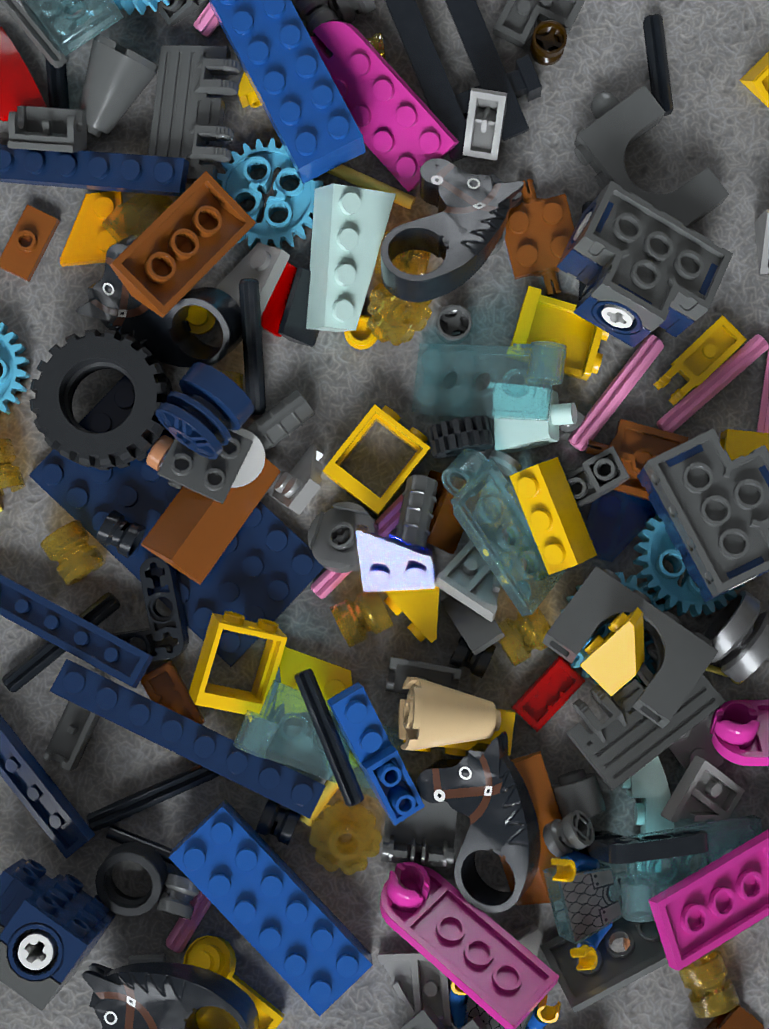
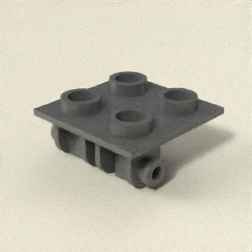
M229 430L232 437L227 446L222 445L223 450L217 459H208L184 446L175 438L157 475L168 479V484L174 488L181 489L184 486L223 504L253 441Z
M421 797L425 807L395 826L386 814L381 854L382 862H413L421 866L452 868L458 812L452 809L446 801L429 803Z

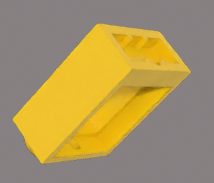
M374 404L325 466L323 473L379 516L407 481V477L414 472L429 453L430 447L426 444L429 439L422 432L414 427L407 430L398 423L401 417L386 405L380 409ZM376 421L416 451L415 455L381 498L341 468V465Z
M225 611L224 615L212 613L189 690V695L194 704L263 718L287 641V636L278 628L279 624L261 618L258 619L257 623L247 621L245 616L232 611ZM223 629L267 639L251 692L207 683Z

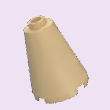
M418 677L406 678L402 689H409L407 699H400L398 710V737L401 740H406L401 745L402 750L414 751L489 739L493 736L494 731H499L501 712L495 708L494 702Z

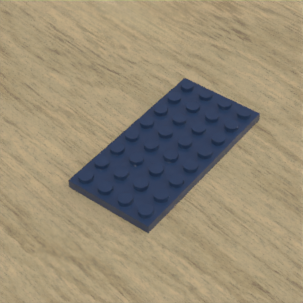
M124 375L79 422V425L94 433L109 432L120 426L130 415L135 401V390L129 378ZM163 430L161 436L167 435L175 439L169 431ZM53 449L29 476L95 539L103 522L113 510L124 515L125 520L129 523L136 522L145 527L146 531L139 546L129 558L119 554L117 548L113 545L105 546L100 543L141 581L140 567L146 559L156 556L141 546V543L181 489L172 487L168 484V479L157 475L158 471L147 465V457L141 461L135 459L130 462V466L125 468L111 467L110 470H99L95 467L88 468L77 464ZM260 501L201 585L176 569L186 625L204 641L212 613L224 615L225 611H232L245 616L247 621L257 623L258 619L261 618L274 622L319 575L324 567L315 559L309 546ZM156 564L154 568L150 569V573L152 576L156 575L160 584V576L165 574L164 568H158ZM161 584L159 587L153 588L154 594L162 590H169L168 585L161 587ZM158 598L171 611L173 610L172 602L168 598ZM223 629L216 654L232 667L259 637Z

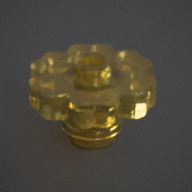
M380 283L374 287L370 294V304L367 311L371 317L367 322V327L382 343L389 341L394 346H397L402 342H409L414 336V331H421L425 328L427 320L432 315V310L428 307L432 300L425 302L404 301L392 295L384 284Z
M344 800L326 805L323 809V817L315 818L311 823L309 842L312 846L316 847L315 860L329 872H334L341 868L344 874L352 875L356 871L365 870L368 866L367 857H375L379 854V844L382 840L381 832L374 827L376 824L375 815L361 803L351 808L345 804ZM342 834H352L348 842H341L338 839Z

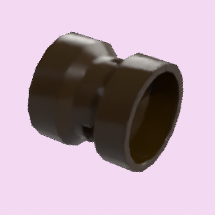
M548 20L543 21L535 28L530 45V53L532 58L540 65H553L562 57L567 42V33L563 25L557 21Z

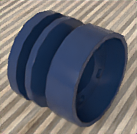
M197 362L191 366L179 382L183 393L177 391L170 392L167 396V402L161 403L156 409L155 414L161 424L184 446L208 459H217L223 450L222 445L227 446L232 439L228 429L240 430L255 408L247 394L234 381L212 366Z

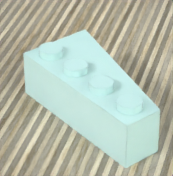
M335 183L315 189L310 256L311 275L306 329L331 332L356 330L395 199V193Z

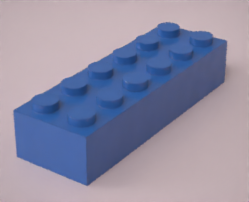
M209 0L219 24L303 184L366 152L363 135L291 0Z
M226 799L172 849L169 856L170 860L319 1017L373 965L371 953L262 837L255 832Z

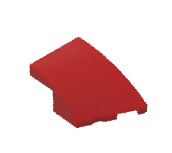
M1 26L0 120L8 121L9 112H17V106H47L21 55Z

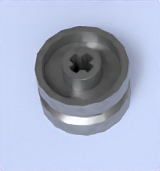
M746 590L741 591L735 599L729 601L727 606L719 612L703 633L712 642V647L718 650L712 663L723 659L721 671L737 683L748 678L769 656V610L759 614L760 601Z

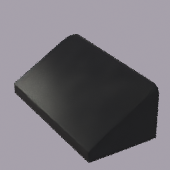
M298 267L278 333L291 342L313 347L319 330L306 329L311 271Z

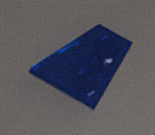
M611 490L591 502L585 526L597 553V556L593 558L611 563L646 526L645 523L657 514L651 502L615 490Z
M362 524L356 526L355 533L363 592L435 589L436 581L432 550L417 544H407L403 539L392 535L385 538L368 531V526Z

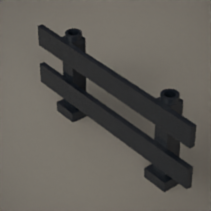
M385 0L429 109L459 141L448 153L451 162L453 163L467 157L463 155L467 124L465 119L468 116L471 89L457 95L454 94L416 1ZM445 0L480 84L474 88L507 93V110L502 131L503 141L529 131V126L517 98L525 95L529 102L541 97L542 85L530 56L527 55L517 59L515 70L506 74L476 0Z

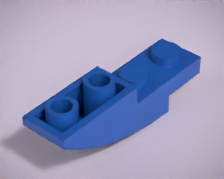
M357 682L328 699L327 702L338 722L337 726L394 826L424 808L422 799L397 749L391 744L364 687Z

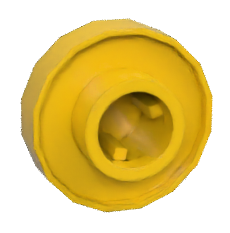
M206 935L197 938L189 945L184 955L183 964L204 968L231 980L235 973L236 956L234 949L228 941L222 937Z

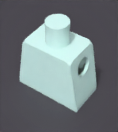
M493 384L496 451L515 453L558 442L560 438L559 425L576 424L577 422L575 403L559 404L556 391L544 387Z

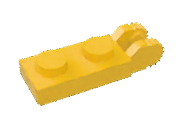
M722 315L671 364L672 367L653 385L660 390L671 381V378L676 373H679L687 383L682 388H678L668 400L674 406L691 389H695L702 384L747 339Z

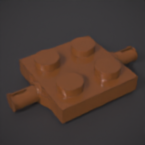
M527 179L529 193L527 192L524 180L523 189L521 190L524 202L517 207L509 209L504 239L515 280L528 276L543 277L547 296L553 295L551 282L553 283L555 294L562 292L556 274L561 270L557 268V264L575 229L566 194L547 199L537 198L533 179Z
M620 419L615 436L610 444L607 445L589 439L585 454L595 456L614 446L631 478L612 491L650 501L648 492L645 487H642L637 478L638 474L648 460L687 442L689 437Z

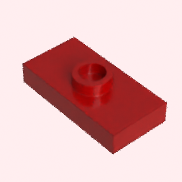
M558 656L511 708L538 732L586 680L563 658Z

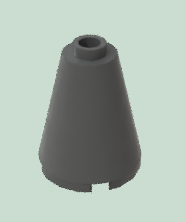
M96 33L92 42L79 109L86 110L87 132L100 137L102 132L110 134L157 74L159 66Z

